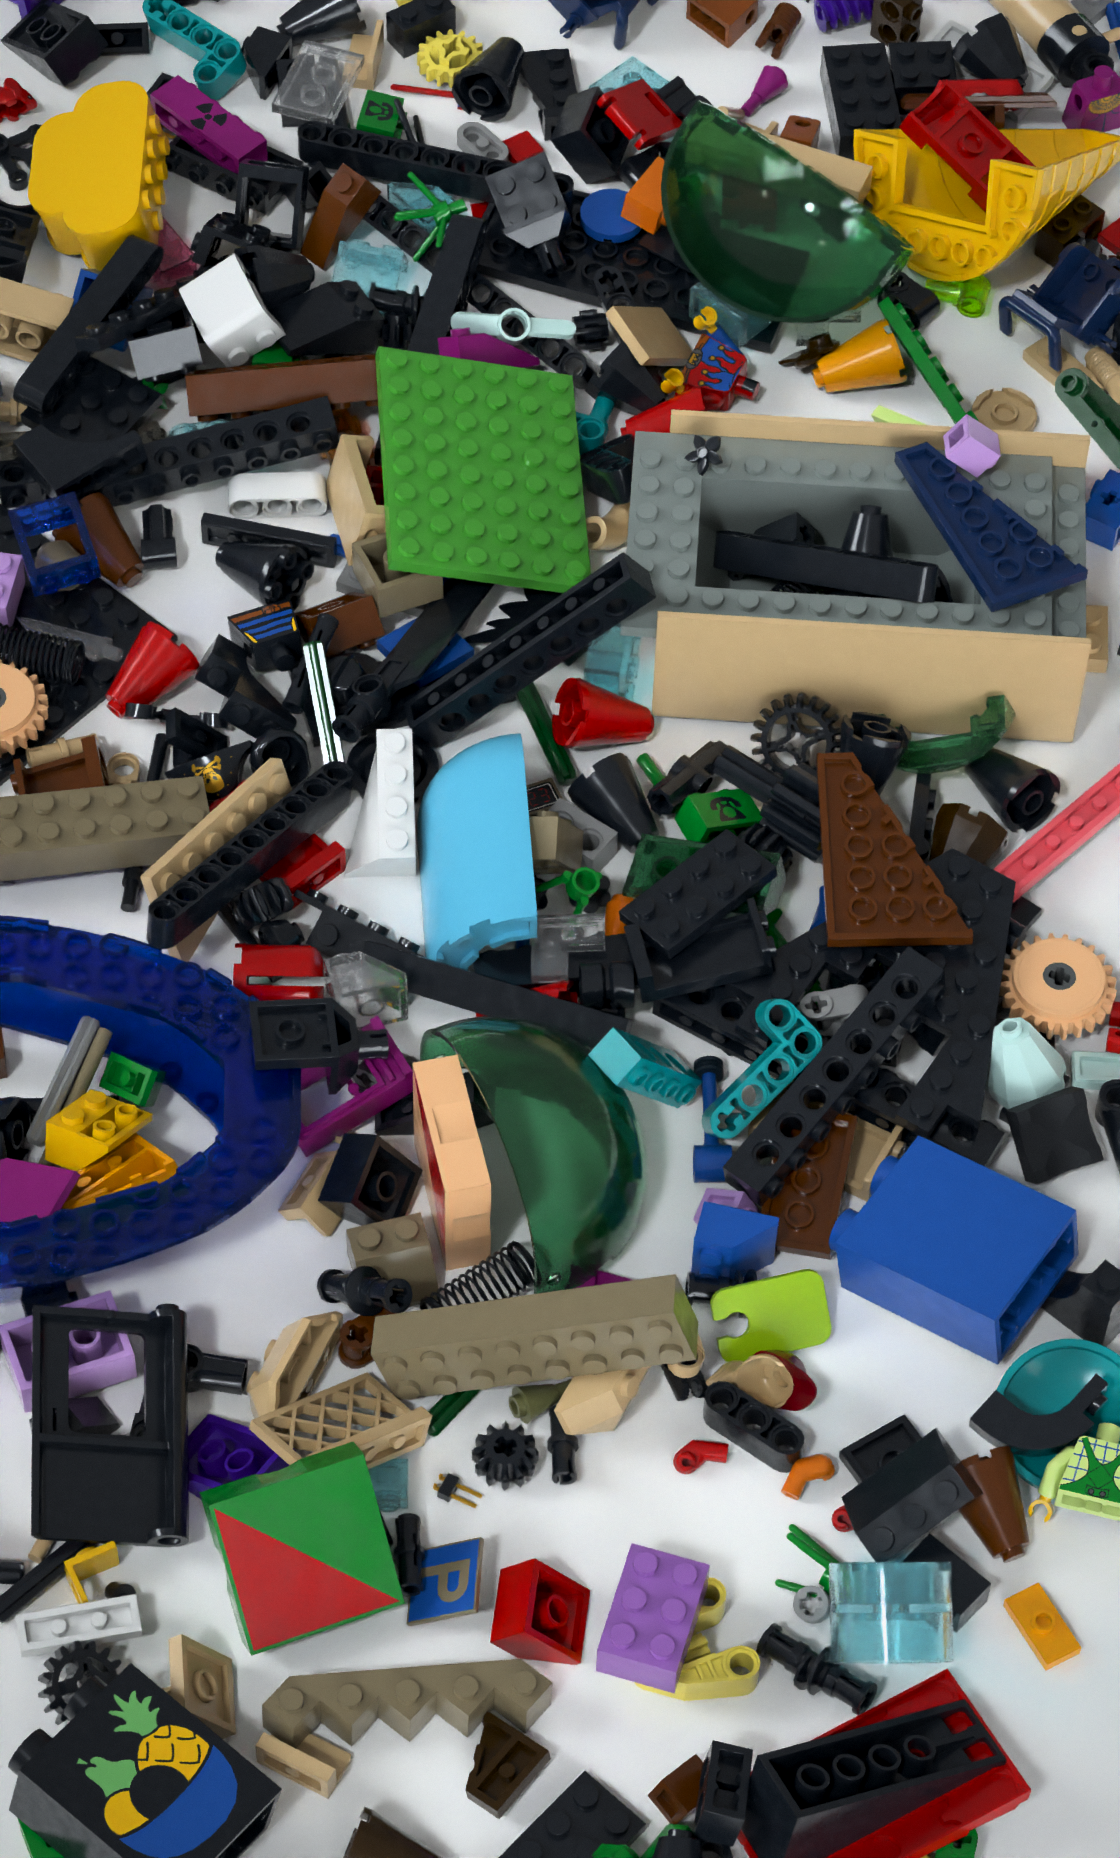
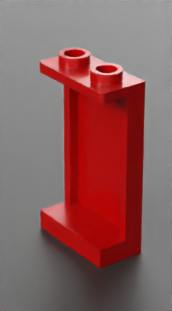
M229 793L222 799L215 800L209 806L210 812L213 809H215L231 793ZM314 833L258 879L264 882L275 877L283 878L285 885L289 887L292 893L291 898L295 904L292 909H294L303 902L293 896L296 889L305 893L308 892L309 888L318 891L345 871V848L337 841L328 846Z

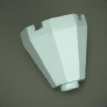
M1021 1017L1007 1018L994 1027L988 1090L992 1099L1006 1109H1010L1064 1089L1065 1082L1063 1076H1066V1065L1063 1057L1029 1022Z

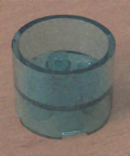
M952 1562L829 1563L830 1662L865 1664L954 1662Z

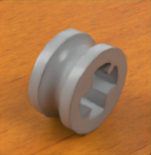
M810 1585L801 1588L793 1600L795 1613L807 1623H821L827 1619L831 1612L832 1604L830 1597L817 1586ZM810 1594H818L816 1599L822 1600V1608H816L814 1615L809 1616L807 1615L809 1610L802 1608L803 1601H809Z

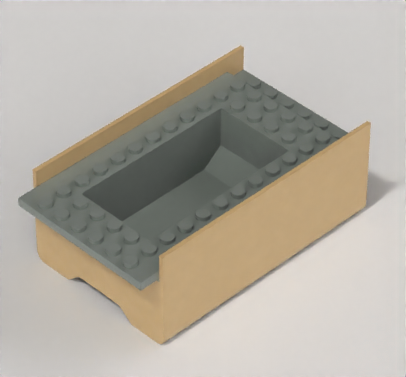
M671 409L670 433L635 431L626 554L649 571L656 598L621 621L620 636L656 638L652 716L739 722L762 720L767 722L761 716L760 711L763 708H767L774 713L770 703L772 700L777 699L784 706L783 696L790 693L794 703H796L798 694L803 692L806 696L805 704H809L814 695L819 697L816 705L817 708L821 709L827 702L831 704L830 709L825 714L829 718L835 713L840 715V718L833 723L834 728L841 726L843 716L846 714L850 719L853 712H867L890 718V726L899 730L900 724H902L912 733L1072 743L1086 672L1106 673L1108 664V606L1086 605V580L998 611H990L894 462L895 452L928 442L946 457L943 435L952 427ZM991 429L998 434L1001 457H999L997 463L992 468L986 469L978 478L958 465L956 471L970 482L972 480L977 481L983 486V492L993 500L998 498L1038 530L1037 535L1051 546L1056 544L1064 550V556L1073 564L1077 565L1080 563L1086 568L1085 468L1090 446V435ZM695 435L706 439V441L711 437L719 436L721 438V446L716 453L721 456L723 463L713 465L709 462L707 471L701 476L697 470L698 462L692 463L684 458L690 452L696 450L693 444ZM861 505L882 507L881 513L888 514L893 557L938 565L949 583L953 603H922L901 599L824 595L816 592L817 594H808L805 590H803L805 593L787 592V590H784L785 592H776L770 590L781 579L746 574L742 579L733 581L728 577V570L713 567L716 531H737L754 534L755 530L798 512L815 529L814 544L841 548L853 511H860ZM797 713L798 717H801L804 726L821 727L811 716ZM781 716L775 724H787V716Z

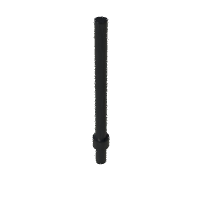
M158 733L155 736L146 781L161 780L168 748L166 734ZM143 866L128 867L124 870L122 878L124 892L120 908L125 912H133L135 910L138 891L143 888L140 878L144 873Z

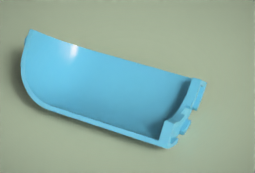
M521 733L507 734L478 742L462 750L447 761L430 781L418 811L417 842L425 957L468 970L469 966L479 958V951L486 945L494 949L508 942L537 937V904Z

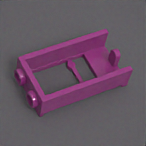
M377 1015L370 1019L371 1023L359 1030L371 1031L386 1028ZM388 1031V1059H363L378 1083L359 1093L360 1087L350 1079L347 1082L348 1091L351 1095H355V1097L307 1127L304 1126L288 1099L325 1077V1067L296 1068L272 1084L268 1085L266 1083L262 1086L269 1096V1099L264 1104L275 1121L282 1118L287 1127L283 1128L281 1132L292 1149L299 1146L304 1155L308 1157L334 1141L336 1136L344 1135V1133H347L413 1092V1070Z

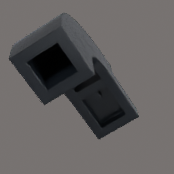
M1096 1373L1066 1407L1049 1415L1026 1413L1018 1409L1001 1393L995 1390L970 1418L969 1427L995 1447H1011L1013 1454L1040 1457L1057 1454L1066 1446H1075L1080 1436H1088L1093 1431L1095 1423L1086 1414L1090 1413L1094 1416L1107 1402L1108 1398L1104 1394L1107 1392L1108 1383Z

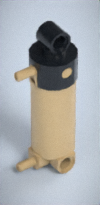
M988 0L999 13H1003L1004 16L1009 18L1016 32L1034 50L1037 57L1062 85L1072 87L1077 80L1093 76L1095 68L1100 65L1109 66L1114 70V61L1108 56L1110 51L1109 44L1120 40V27L1101 33L1069 0Z

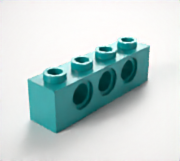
M614 1027L588 1054L616 1086L675 1108L690 1102L696 1094V1089L703 1082L676 1052Z

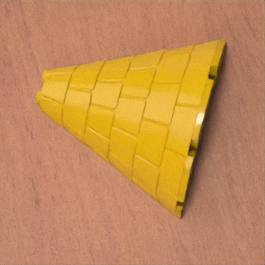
M854 129L853 147L854 161L873 166L871 188L866 199L873 205L871 222L881 240L892 253L900 252L908 260L907 267L933 280L953 282L969 280L987 274L998 267L1032 235L1059 214L1072 200L1082 194L1095 180L1101 178L1120 161V136L1091 129H998L1035 166L1003 159L990 160L986 212L967 195L972 189L968 183L928 144L920 149L901 129Z

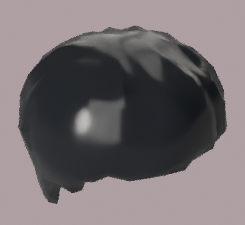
M283 727L270 728L263 735L257 736L256 741L253 742L249 757L252 773L270 757L282 759L292 789L306 780L311 770L309 752L306 741L296 731Z

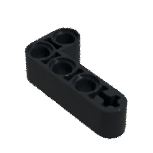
M633 434L617 437L580 455L582 478L589 492L619 505L630 502L635 442Z

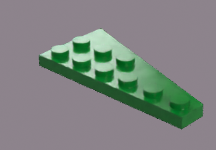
M889 297L879 302L877 305L884 318L888 321L890 330L897 337L909 358H912L916 368L943 408L946 409L954 424L960 421L966 414L978 421L972 410L965 413L959 404L964 398L955 384L951 383L947 386L946 383L950 379L937 357L934 356L929 359L928 356L932 352L919 330L911 331L914 325L901 303L899 302L894 305Z

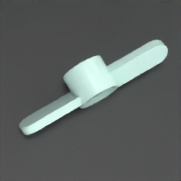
M509 308L502 314L456 312L450 319L452 329L470 327L471 333L496 335L497 339L512 346L520 344L525 337L571 339L576 332V325L570 320L529 317L526 312L519 308ZM511 316L521 321L524 332L520 337H510L504 333L501 322L505 317Z

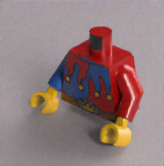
M710 306L701 309V313L707 321L701 315H698L694 318L693 324L698 330L706 329L708 331L707 335L702 333L682 372L676 368H671L664 373L667 379L661 383V390L667 394L675 391L676 396L693 387H701L707 411L717 409L726 411L730 409L737 395L753 401L758 394L760 382L746 377L747 358L720 325H715L718 317L715 309Z

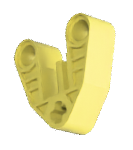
M711 1577L708 1579V1587L704 1599H712L716 1604L713 1606H701L675 1693L634 1682L636 1686L646 1691L682 1701L738 1697L748 1695L757 1687L760 1669V1659L756 1651L748 1646L740 1645L717 1654L715 1652L711 1654L705 1635L703 1636L700 1632L717 1625L724 1616L726 1590L719 1580ZM739 1666L745 1667L750 1673L738 1675L732 1669Z

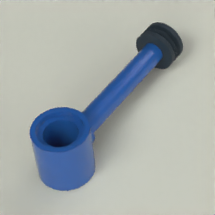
M703 1056L694 1061V1073L703 1081L701 1083L703 1113L717 1099V1083L724 1077L723 1061L716 1056ZM704 1131V1144L693 1145L694 1183H726L723 1166L732 1157V1145H722L719 1143V1138L711 1137Z

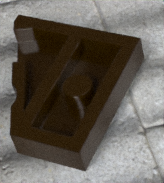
M487 1711L482 1721L484 1728L480 1744L476 1745L473 1757L474 1768L469 1773L465 1791L469 1800L500 1819L549 1762L551 1757L549 1750Z

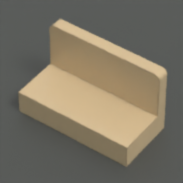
M377 19L373 36L353 34L342 76L343 87L374 90L384 49V20Z
M338 1150L315 1153L278 1209V1212L287 1221L306 1218L324 1237L331 1236L342 1219L318 1201Z
M263 1732L255 1745L257 1763L327 1799L331 1796L351 1762L350 1753L311 1733L297 1748L280 1741L273 1734L269 1735Z

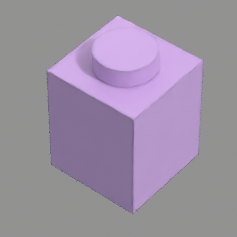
M968 414L943 435L946 458L976 478L986 469L992 468L997 463L999 457H1001L998 434Z

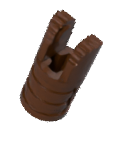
M790 3L778 4L755 42V46L761 48L768 40L776 43L772 49L771 57L778 59L790 40L794 29L801 21L800 11Z

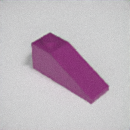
M470 327L451 329V336L438 338L439 355L520 368L540 365L538 357L486 333H471Z

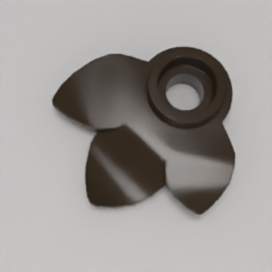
M829 332L816 335L805 341L806 349L795 352L778 361L779 365L795 363L796 369L805 368L838 348L840 341L831 339Z

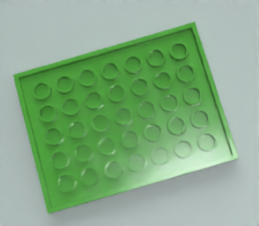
M379 346L375 354L388 570L558 593L566 592L591 574L572 375Z

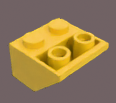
M89 1090L46 1121L45 1160L78 1172L108 1154L153 1120V1114L141 1110L133 1104L124 1103L106 1096L103 1092Z

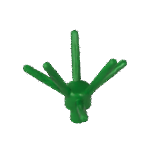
M408 172L407 176L433 205L427 209L398 211L395 213L394 220L404 221L433 216L436 223L434 229L413 256V261L418 262L435 238L437 239L436 247L440 248L442 246L446 225L449 224L452 215L460 214L468 209L463 198L447 204L446 200L440 202L413 172Z

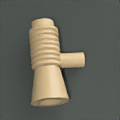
M1094 347L1084 357L1086 368L1095 375L1097 381L1109 393V396L1120 405V366L1110 354H1107L1100 347Z

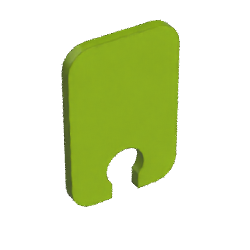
M803 1269L717 1290L710 1300L714 1321L726 1319L734 1312L745 1314L748 1320V1327L742 1335L738 1337L726 1335L716 1338L720 1356L726 1362L733 1360L744 1362L761 1350L790 1352L820 1345L831 1334V1322L822 1277L811 1269Z

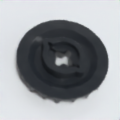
M376 732L361 739L352 748L347 759V764L352 766L354 770L352 789L353 791L357 790L362 799L364 798L377 747ZM412 733L414 802L417 803L419 797L424 795L432 778L439 771V762L432 746L418 735Z

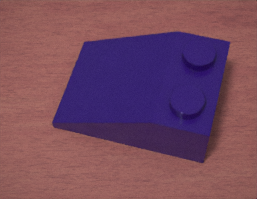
M207 1414L188 1436L189 1492L201 1499L199 1492L253 1474L270 1473L289 1466L249 1430V1427L211 1414Z

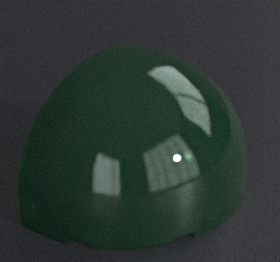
M700 100L696 101L671 141L663 166L661 196L664 218L672 241L684 263L707 289L729 305L745 313L762 319L792 324H816L840 319L866 307L883 294L898 278L915 252L913 245L885 220L875 216L870 208L810 165H804L799 159L790 155L789 151L733 116L732 118L720 109Z
M481 1016L458 1020L428 1029L424 1032L421 1039L420 1061L435 1059L442 1055L446 1057L457 1054L461 1069L467 1068L499 1132L515 1175L529 1226L534 1257V1294L572 1289L584 1284L596 1276L597 1270L609 1259L614 1260L621 1253L634 1234L643 1210L647 1184V1153L637 1113L624 1088L616 1086L588 1056L591 1051L586 1046L565 1033L538 1022L515 1017Z

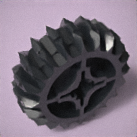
M800 692L798 694L796 703H794L791 694L788 693L783 696L784 706L777 699L770 702L774 713L767 708H763L760 711L761 716L767 722L762 720L754 721L753 726L762 731V733H754L750 737V740L753 742H761V746L752 749L753 755L763 754L765 757L758 763L763 766L769 764L772 767L771 771L781 774V777H784L785 771L791 766L782 762L775 752H788L794 756L796 764L805 763L816 771V765L811 766L809 761L811 745L826 740L825 753H840L835 748H840V739H836V736L841 735V726L835 728L833 726V723L840 718V715L835 713L829 718L825 713L830 709L831 704L827 702L821 709L817 708L816 705L819 697L816 695L811 698L809 704H805V693ZM797 713L811 716L823 729L806 728ZM786 715L788 720L786 736L771 742V733L775 722L781 716ZM796 732L800 733V737L804 735L805 738H810L802 745V749L797 748V745L794 747L792 743H787L796 735Z

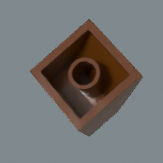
M350 592L295 613L300 636L305 644L310 639L319 614L332 615L339 621V626L336 628L329 645L326 660L333 656L345 654L344 650L354 646L358 650L370 647L377 643L375 638L385 635L373 596L369 594Z

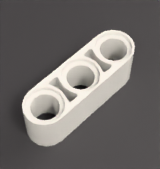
M317 472L241 473L232 476L228 481V511L233 517L238 519L317 517L322 515L327 508L326 479Z

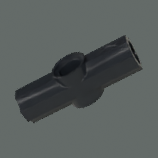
M720 740L717 742L709 741L691 757L687 755L681 756L671 767L667 776L649 790L646 798L651 805V810L659 816L663 814L671 815L683 805V801L688 795L705 793L713 780L718 777V775L713 773L715 769L713 765L717 756L723 753L727 745Z

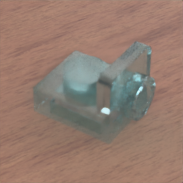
M391 1459L368 1469L379 1510L382 1512H394L398 1509H408V1459Z

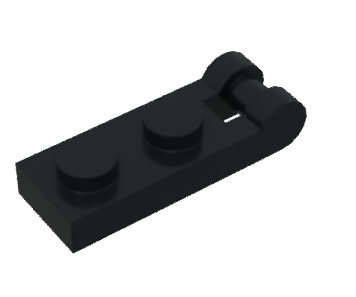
M917 773L909 837L916 845L915 850L923 862L927 863L930 843L926 839H931L933 818L926 817L927 810L934 811L936 789H930L931 774Z

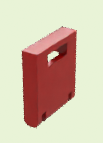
M644 79L603 94L596 102L600 108L609 106L605 114L629 140L636 138L639 134L642 135L634 144L638 151L676 136L684 126V123Z

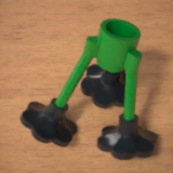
M581 867L574 873L564 871L561 876L546 882L541 878H537L534 873L537 910L546 908L548 904L547 890L563 883L566 884L569 903L576 907L569 922L558 920L554 925H548L544 928L545 944H552L560 940L574 941L583 939L584 931L576 926L583 911L586 914H594L599 907H605L606 903L611 900V895L608 891L610 880L600 872H595V870L588 867Z

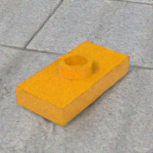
M1039 1582L1004 1599V1608L1045 1671L1080 1654V1644Z

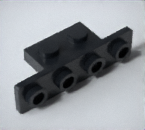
M309 888L307 893L296 889L293 895L322 911L305 944L315 947L318 951L357 972L366 941L376 942L425 957L417 953L420 946L402 936L398 942L389 938L387 935L390 930L372 920H370L368 926L357 920L359 913L342 904L339 905L338 909L326 904L329 897L312 888Z

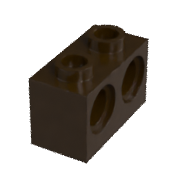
M874 0L870 36L881 43L884 42L887 47L888 43L916 42L920 36L919 29L923 12V0Z
M1080 194L1038 231L1034 255L1054 268L1060 259L1058 256L1067 245L1077 242L1079 237L1097 241L1098 233L1102 231L1105 210Z

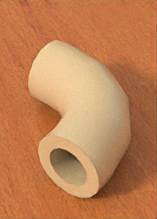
M630 502L620 505L614 503V506L603 517L591 516L586 518L589 550H612L627 541Z

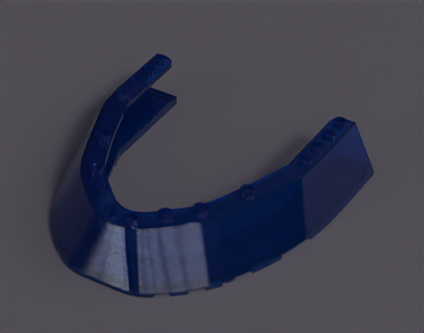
M0 916V1027L68 1046L83 1016L96 1018L100 1022V1027L106 1028L113 1033L103 1057L109 1059L112 1051L125 1055L144 1065L166 1071L163 1084L168 1085L210 1122L218 1133L215 1137V1142L203 1153L201 1151L196 1153L191 1159L176 1169L175 1175L160 1184L154 1181L95 1198V1203L74 1209H60L52 1215L42 1218L33 1215L12 1222H0V1304L23 1299L126 1267L159 1255L200 1236L241 1211L285 1170L298 1148L301 1135V1068L255 1070L248 1013L249 1001H259L254 995L249 997L233 986L231 979L211 967L208 970L202 969L197 963L185 962L162 953V949L114 933H108L103 936L72 928L53 926L49 924V920Z

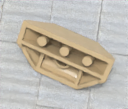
M333 1311L303 1317L283 1328L277 1340L272 1339L264 1354L265 1363L260 1372H253L246 1389L250 1394V1406L254 1419L310 1396L340 1341V1329L343 1325L342 1313ZM275 1426L269 1427L273 1432L289 1435V1429Z
M651 1366L640 1369L604 1372L598 1375L573 1376L554 1409L565 1434L580 1435L614 1431L631 1400L636 1396L639 1386Z

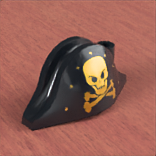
M248 740L213 752L164 772L168 779L203 776L208 803H213L215 800L222 799L234 791L243 781L244 765L250 754L253 742Z

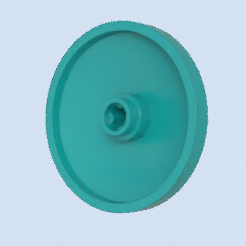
M1059 1339L1040 1344L1025 1352L1012 1363L997 1388V1391L1018 1409L1033 1415H1049L1066 1407L1097 1373L1108 1383L1107 1392L1104 1394L1108 1400L1094 1416L1090 1413L1086 1414L1095 1423L1093 1431L1088 1437L1096 1438L1100 1423H1112L1120 1427V1356L1098 1343L1081 1339ZM1014 1454L1017 1475L1026 1483L1038 1489L1048 1462L1057 1454L1040 1457Z

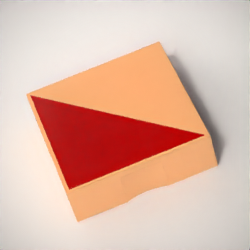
M456 1054L413 1062L414 1145L420 1168L423 1170L421 1174L445 1270L479 1265L482 1260L486 1261V1258L491 1256V1180L475 1125L459 1057Z

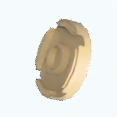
M993 388L984 391L976 397L971 410L978 421L989 429L1034 431L1037 423L1035 404L1023 392L1012 388H1002V391L993 392Z

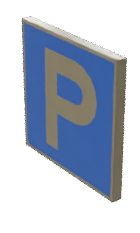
M482 1537L425 1549V1560L422 1561L424 1590L423 1592L420 1591L419 1595L409 1596L406 1623L408 1626L478 1613L484 1539Z

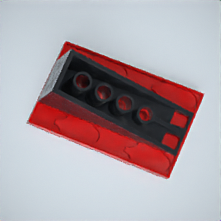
M947 1668L811 1741L757 1755L753 1770L750 1772L745 1821L737 1838L741 1845L743 1844L749 1858H921L967 1836L970 1830L1016 1809L1020 1803L1028 1800L1031 1788Z

